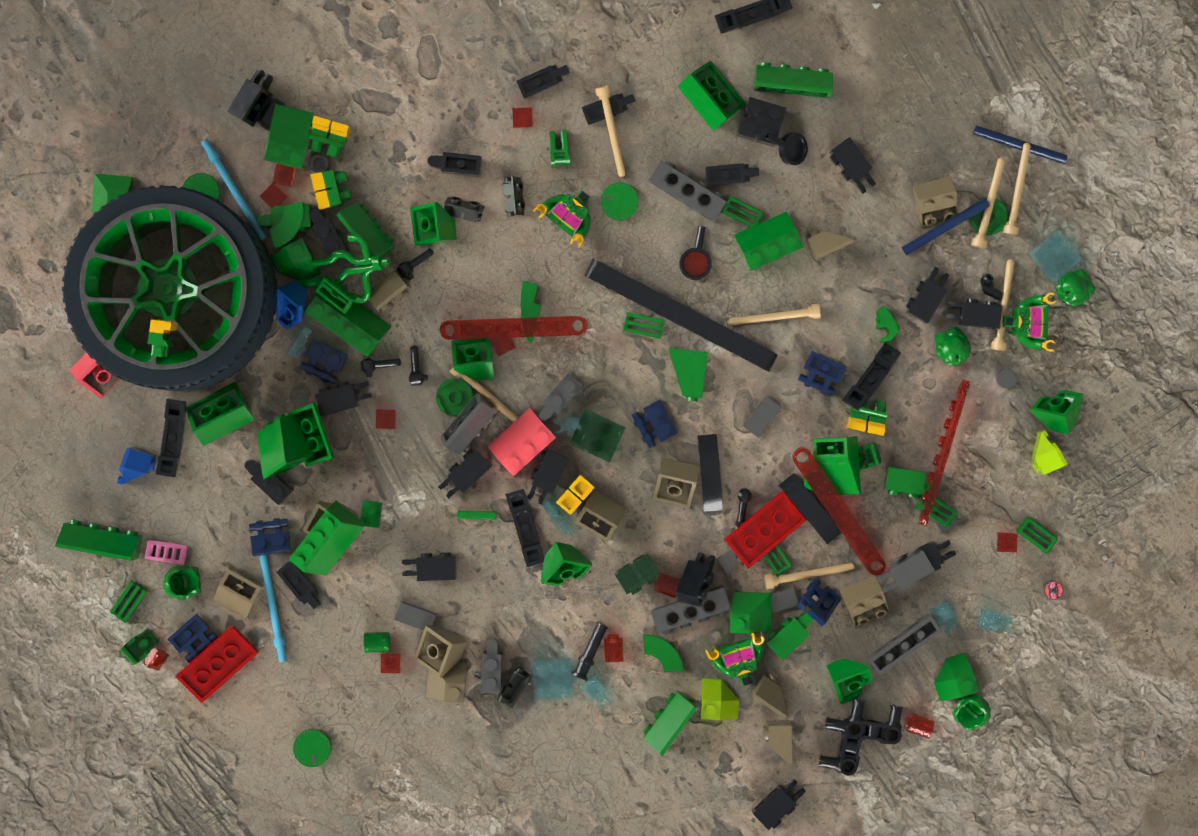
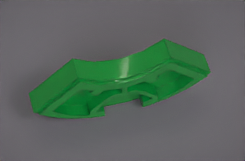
M303 202L284 206V215L281 222L276 227L269 229L275 249L290 242L302 226L304 219Z
M643 634L644 654L657 658L663 665L664 672H683L681 658L670 643L658 636Z

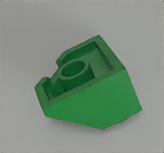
M303 238L284 246L270 256L279 274L297 280L310 279L322 274L318 266L311 264L314 257L306 240Z
M1064 390L1051 398H1048V396L1040 397L1031 408V412L1051 431L1069 434L1077 424L1083 394Z
M556 542L545 554L541 583L559 586L564 584V580L572 577L575 580L582 578L593 566L592 562L572 545Z
M965 653L946 658L939 675L934 681L939 700L956 699L979 692L974 673Z
M841 659L826 665L840 704L853 700V698H858L862 694L861 689L864 685H869L873 680L868 665L848 659Z

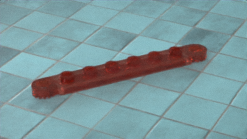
M583 316L448 320L441 323L439 333L447 340L573 336L584 334L588 330V321ZM576 320L581 321L583 324V328L580 331L574 329L573 325ZM447 325H452L454 329L452 335L446 334L445 328Z
M964 379L960 382L955 400H951L949 406L951 414L949 418H946L943 426L946 431L944 436L941 435L938 442L940 451L939 454H935L932 465H935L934 471L929 473L927 479L929 487L928 490H924L921 501L924 504L918 524L927 526L929 522L928 519L930 518L928 516H931L932 507L934 506L965 403V397L968 392L966 389H969L970 381Z
M805 447L797 448L792 456L795 465L867 571L875 576L884 573L886 569L884 559L810 450ZM804 452L808 455L805 462L797 460L799 453ZM872 562H880L881 568L878 570H872Z

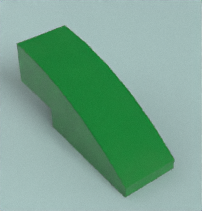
M523 281L520 304L521 318L527 340L533 343L542 306L535 304L539 285Z

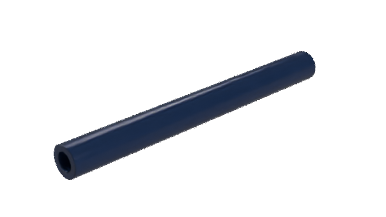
M977 125L973 132V135L1019 150L1023 149L1024 143H1029ZM1030 143L1031 154L1065 164L1068 155Z
M986 198L982 199L901 247L905 255L912 253L990 206Z

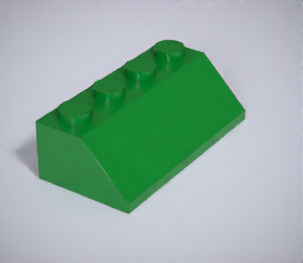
M760 62V65L755 67L754 91L830 98L833 94V73H830L828 69L818 68L817 71H811L809 67L804 66L792 69L790 65L785 64L773 67L771 63Z
M318 294L305 313L362 354L370 357L392 326L356 302H353L349 311L343 314Z
M336 500L325 511L288 560L303 572L326 576L366 524Z
M70 519V522L63 523L55 547L132 561L139 558L143 536L138 535V531L134 530L120 532L117 527L108 526L107 529L100 528V524L89 523L88 526L82 525V521Z

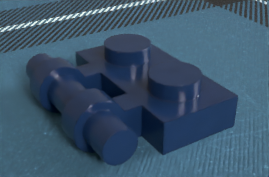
M312 339L305 357L311 359L310 364L302 362L299 369L306 371L305 374L321 378V381L325 383L335 384L337 377L331 375L333 370L341 372L348 355ZM317 363L327 366L326 371L315 368Z
M811 351L804 365V369L810 371L808 376L800 374L798 381L803 382L804 386H811L819 390V393L823 395L833 396L835 389L829 387L831 381L839 384L847 367ZM817 374L825 378L824 383L814 380L815 375Z
M661 400L643 408L646 416L642 418L638 411L632 414L635 421L633 423L635 427L639 428L643 436L642 440L644 443H647L649 449L656 445L653 440L654 437L658 436L660 441L663 442L678 434ZM647 421H650L654 428V431L649 433L645 425Z
M274 518L273 521L263 522V520L249 524L250 531L258 532V535L250 536L253 557L291 551L289 531L282 532L281 527L288 526V519ZM264 529H275V533L265 534Z
M814 579L808 585L807 592L800 597L798 607L804 610L808 606L810 608L808 615L823 626L827 623L842 598L829 586L822 589L820 587V580ZM813 595L818 597L816 601L812 598Z
M196 613L167 640L179 653L187 649L189 654L185 659L191 662L218 636L215 632L209 636L204 633L210 627ZM197 638H200L202 642L195 648L192 643Z

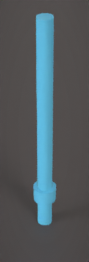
M205 139L201 144L208 154L211 164L214 163L254 231L259 236V239L261 241L265 240L268 237L262 227L258 225L257 219L221 162L219 153L213 149L208 139Z
M261 555L259 557L275 636L273 640L274 647H277L279 662L287 661L284 648L286 645L285 638L282 637L267 555Z

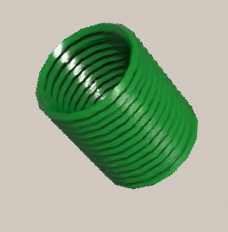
M362 501L360 520L366 524L365 527L379 528L383 504L373 501Z
M389 632L364 633L365 653L390 652Z

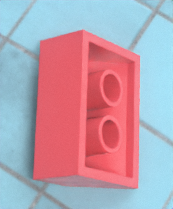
M87 352L70 369L76 380L99 398H102L115 385L114 383L102 395L85 378L90 372L97 382L101 384L108 382L111 378V374L99 366L95 359H91ZM101 372H105L103 376H98Z
M529 408L487 447L511 475L514 476L551 443L556 436Z

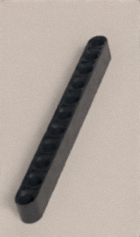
M592 259L584 274L585 277L768 372H770L778 356L773 351L598 260Z

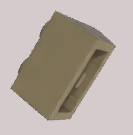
M951 177L913 185L914 201L921 229L942 224L958 214L957 192Z
M393 270L372 288L369 301L378 312L383 311L386 313L395 306L393 302L397 299L401 301L409 295L408 290L411 288L399 273Z
M593 489L575 520V524L608 542L627 508Z
M230 567L218 585L213 601L247 619L265 585Z
M875 575L839 590L855 629L890 614L883 590Z

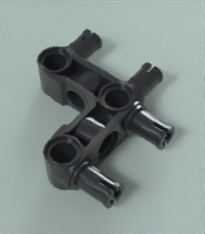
M853 698L851 715L846 719L826 718L825 729L840 731L842 733L839 756L834 758L820 755L818 767L835 769L837 773L851 776L857 771L860 761V744L863 740H876L882 744L899 743L902 738L900 719L903 707L897 706L896 709V705H891L889 721L886 723L873 721L862 717L865 700ZM852 724H858L859 729L857 732L852 733L849 731ZM890 730L897 731V735L893 739L887 737ZM847 761L853 763L850 770L843 769V765Z

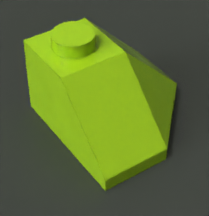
M1046 430L1038 432L1031 457L1033 460L1031 464L1034 470L1042 475L1068 464L1056 443H1053L1052 440L1048 441L1047 438L1050 436Z
M702 678L700 719H738L739 699L723 680Z

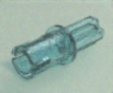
M551 498L542 504L551 517L550 521L554 522L562 535L569 533L571 527L562 514L564 513L560 512L553 499Z

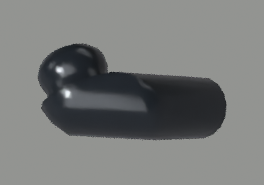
M985 274L980 281L983 293L999 301L1003 292L994 288L993 276Z

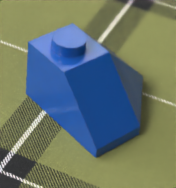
M293 282L277 288L276 320L286 329L302 322L307 307L308 293L299 283Z
M136 447L127 448L119 469L123 474L122 477H118L117 483L120 485L126 484L150 473V470L153 471L157 460H155L156 455Z

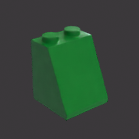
M285 414L278 415L274 418V422L265 424L263 430L257 433L262 476L264 479L292 470L313 455L293 414L287 416Z

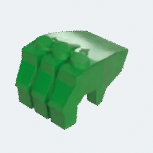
M882 306L876 311V329L884 328L887 336L880 338V343L891 341L900 330L899 324H897L885 306Z
M876 443L858 447L860 469H866L882 463Z
M146 629L127 642L120 652L123 655L125 654L127 660L130 659L129 662L132 665H135L144 659L159 641Z

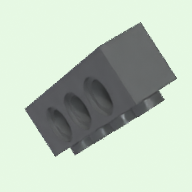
M668 160L666 162L661 161L649 182L714 222L727 202L723 200L725 196L717 191L712 193L708 190L709 186L701 181L696 183L691 179L692 176L689 173L677 171L675 169L676 166ZM669 175L677 177L678 182L675 185L667 182ZM691 185L694 188V193L686 195L683 192L684 186ZM702 195L710 198L708 205L700 203L699 198Z
M720 586L708 590L707 598L702 601L700 607L675 601L651 609V614L657 632H662L665 635L673 632V628L679 626L681 629L687 628L692 625L691 622L698 620L701 623L709 620V616L717 614V617L728 614L727 610H730L731 607L724 587ZM707 600H712L715 603L712 610L704 608V603ZM689 606L697 609L694 616L686 614V609ZM671 612L678 614L676 622H670L667 619Z
M927 614L871 653L866 659L880 676L937 636L942 630L932 616Z

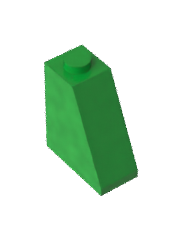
M669 348V355L682 396H687L686 400L698 402V398L703 396L708 352Z

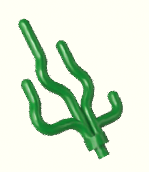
M349 234L347 236L349 242L357 241L360 243L363 254L362 258H357L346 250H337L328 257L313 259L311 264L313 266L328 265L341 257L354 265H360L343 269L334 281L341 286L348 275L362 273L364 294L349 293L357 298L354 302L363 303L368 301L372 294L369 280L371 272L384 270L387 265L391 264V260L389 257L384 258L383 255L371 256L366 238L360 234ZM323 277L298 280L297 283L302 287L319 285Z

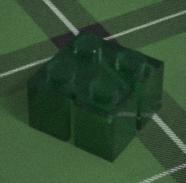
M585 409L578 423L581 427L580 429L576 428L569 444L610 462L626 427Z
M647 552L634 559L631 565L628 563L615 571V576L626 594L631 592L632 595L642 589L641 585L646 582L651 584L658 579L657 575L660 574Z

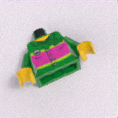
M582 190L575 199L569 194H560L547 199L542 204H538L533 212L535 210L541 211L539 218H542L545 214L547 218L572 237L571 244L573 241H578V248L581 247L584 238L590 230L591 217L588 214L589 210L584 207L590 196Z
M1051 292L1046 296H1030L1019 303L1018 308L1012 310V316H1003V327H1011L1012 335L1017 336L1018 341L1028 348L1039 350L1045 348L1049 352H1054L1055 350L1048 348L1050 343L1056 344L1055 341L1048 340V305L1057 302H1052L1049 299L1050 295H1055L1056 293Z
M760 632L761 635L759 637H754V633H752V638L750 637L720 648L713 646L714 651L709 653L708 650H705L706 654L711 659L715 668L724 675H730L731 678L739 676L742 686L751 684L753 680L750 672L757 670L764 652L763 633Z

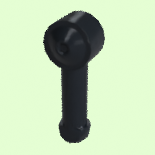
M429 248L410 262L407 261L399 264L397 271L401 277L412 280L414 278L413 268L434 255L433 250Z
M413 345L410 347L412 372L409 375V382L411 386L422 385L424 381H428V375H424L419 371L418 346Z
M366 358L360 361L361 371L366 374L367 378L372 377V373L376 368L401 365L400 358L378 361Z
M742 488L737 493L740 501L736 521L737 527L745 521L747 502L752 498V494L747 488Z

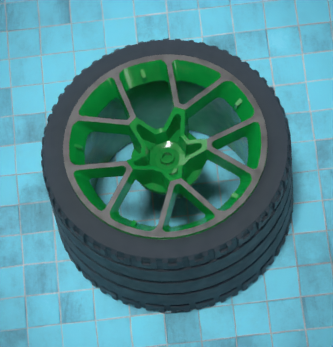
M159 185V187L149 186L147 188H138V191H129V193L119 195L116 200H110L105 206L100 207L101 210L99 212L93 213V216L85 222L84 228H80L79 234L73 240L75 241L73 246L69 248L70 252L65 260L67 264L63 269L64 277H62V282H64L62 299L66 306L64 310L67 314V321L72 326L71 330L75 334L76 340L82 344L83 350L87 352L91 359H95L99 366L112 373L115 377L135 385L168 391H193L223 382L224 379L230 378L239 372L242 366H246L256 356V351H259L266 341V335L270 333L272 323L274 322L273 315L276 314L277 279L274 276L276 274L264 243L241 217L226 205L205 193H199L194 189L185 187L177 188L176 186ZM172 227L174 252L172 257L153 263L145 260L139 240L152 232ZM179 227L195 228L207 235L184 252H181ZM215 243L224 254L230 272L222 277L198 285L193 271L187 266L186 259L208 244ZM133 246L136 260L123 259L127 251ZM119 265L136 268L141 274L138 282V293L132 298H112L114 276ZM231 281L233 287L229 310L226 311L207 297L204 292ZM198 298L223 317L221 326L203 343H198L178 321L179 317L190 310ZM113 304L130 305V308L119 324ZM138 309H147L153 315L164 318V321L177 322V330L192 348L184 352L168 354V357L151 356V352L144 351L134 344L125 334V330Z

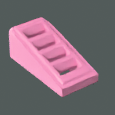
M149 539L147 541L145 559L185 565L188 546ZM157 545L156 553L152 555L153 546ZM162 546L165 547L163 557L160 556ZM171 547L173 548L171 558H168L169 548ZM177 549H181L179 560L176 559Z

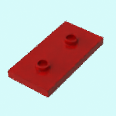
M782 490L726 536L724 540L749 569L807 521V519Z
M232 624L180 670L175 677L203 703L254 658L259 651Z

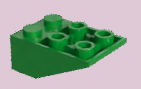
M858 436L813 439L814 461L825 495L861 494Z

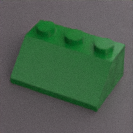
M711 60L689 74L677 86L713 131L746 106V103Z
M355 202L336 215L351 234H360L366 238L371 256H385L395 248L392 244L394 242L392 237L388 233L383 234L380 230L381 224L376 218L372 220L368 216L370 211L363 203L359 205Z
M787 211L734 234L750 271L804 248Z
M237 382L186 407L192 431L203 446L254 420L251 408Z
M316 402L288 412V415H294L313 453L311 457L304 461L306 467L334 458Z
M678 690L675 694L672 692L665 701L667 705L664 709L660 708L654 716L656 720L653 724L649 723L643 731L645 734L643 736L644 740L661 755H664L697 710L696 704Z

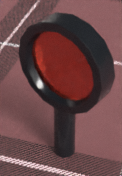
M698 226L695 247L686 250L679 261V268L682 274L691 280H700L706 277L712 267V260L709 254L702 249L706 228L703 226Z

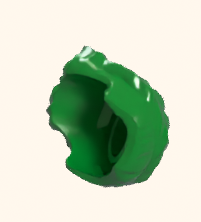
M1084 269L1063 275L1058 281L1056 288L1059 300L1062 303L1073 306L1082 305L1095 291L1094 283L1089 280L1088 274Z
M953 327L947 332H940L935 335L936 353L944 363L955 366L964 363L968 359L971 352L970 342L959 327Z
M187 565L170 568L162 581L166 595L177 600H186L200 593L201 582L199 581L200 574L198 568Z
M968 695L959 700L952 715L965 730L974 731L990 720L991 708L989 703L981 696Z

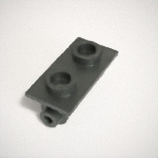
M511 176L504 178V196L511 195V199H504L505 213L508 214V217L515 215L523 216L525 202L522 196L523 182L521 177Z
M456 196L447 197L444 203V209L450 216L460 218L461 212H464V220L481 222L485 206H482L476 201L466 202Z
M517 667L516 670L514 669L507 681L509 682L508 686H504L501 693L498 694L499 698L497 700L513 708L532 675L521 667Z

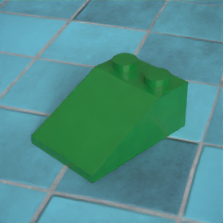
M275 104L262 160L302 169L313 113Z

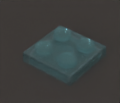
M1059 229L1027 253L1051 284L1082 260Z
M570 658L532 661L534 700L573 697Z

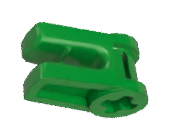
M561 130V150H558L556 147L557 137L555 132L549 131L552 168L556 167L555 165L564 164L571 166L566 130Z

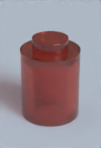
M659 573L654 591L676 598V590L680 579Z
M608 634L607 638H604L605 662L624 661L623 638L619 637V634Z
M912 713L911 716L906 717L904 727H906V732L929 739L935 721Z

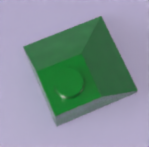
M94 174L91 212H99L101 210L100 207L105 206L110 200H116L119 195L132 191L133 177Z
M438 202L410 208L415 246L457 240L455 220Z
M489 336L451 341L454 371L475 381L495 378Z
M733 591L730 633L751 634L771 631L772 593Z

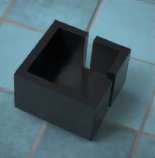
M749 97L738 137L754 141L756 136H759L758 143L775 147L776 144L764 139V135L769 132L778 137L786 107Z

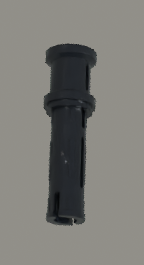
M598 622L583 655L578 657L579 662L575 671L571 673L585 681L588 679L587 674L590 667L595 664L593 658L608 629L607 626L603 625L599 632L602 624Z

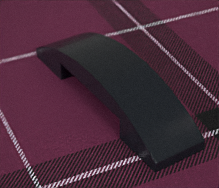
M760 0L717 14L714 17L720 33L723 34L767 20L793 9L790 0Z
M884 343L875 355L873 362L855 386L851 387L842 401L859 411L884 381L901 355V352Z
M167 398L161 452L158 456L156 474L176 477L184 436L186 401Z
M717 434L697 435L704 512L723 510Z
M794 473L779 484V487L786 493L826 544H829L842 533Z
M524 489L506 493L526 566L530 567L544 563L545 558Z

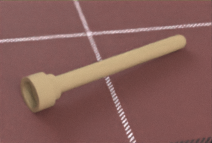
M610 85L595 88L596 95L599 96V100H602L618 175L624 177L626 172L609 100L611 97L610 93L612 92Z
M1024 143L1009 222L1004 225L1003 233L1018 235L1019 232L1018 223L1016 222L1030 154V143Z
M1004 158L997 160L987 198L990 206L984 209L979 232L973 238L971 246L986 249L987 247L986 232L1005 164Z
M1009 259L1006 264L1001 300L1000 329H997V336L991 343V349L997 351H1006L1007 348L1006 339H1004L1005 327H1003L1002 320L1003 316H1007L1014 270V260Z
M818 303L811 304L808 309L730 318L728 323L734 326L806 316L813 319H821L820 306Z
M454 368L449 371L453 376L462 377L513 423L519 418L478 381L454 371Z
M847 563L781 576L772 575V573L765 574L766 590L774 589V586H778L780 583L851 571L855 569V564Z

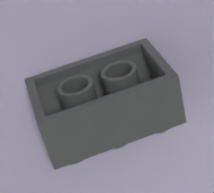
M476 393L440 436L443 445L459 455L463 451L466 452L470 448L474 437L481 435L484 425L487 422L490 423L495 418L496 408Z

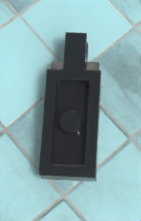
M550 65L516 82L523 98L526 99L563 81L562 77L569 74L570 70L567 65L557 68L556 65Z
M621 93L609 98L613 116L628 110L627 105L636 102L633 94L623 97ZM602 100L582 107L588 125L606 119Z
M744 163L705 167L707 186L750 182V177L759 176V167L749 168V165Z
M291 561L277 571V574L300 602L302 601L304 605L308 602L313 609H316L321 604L315 597L318 594L315 587Z

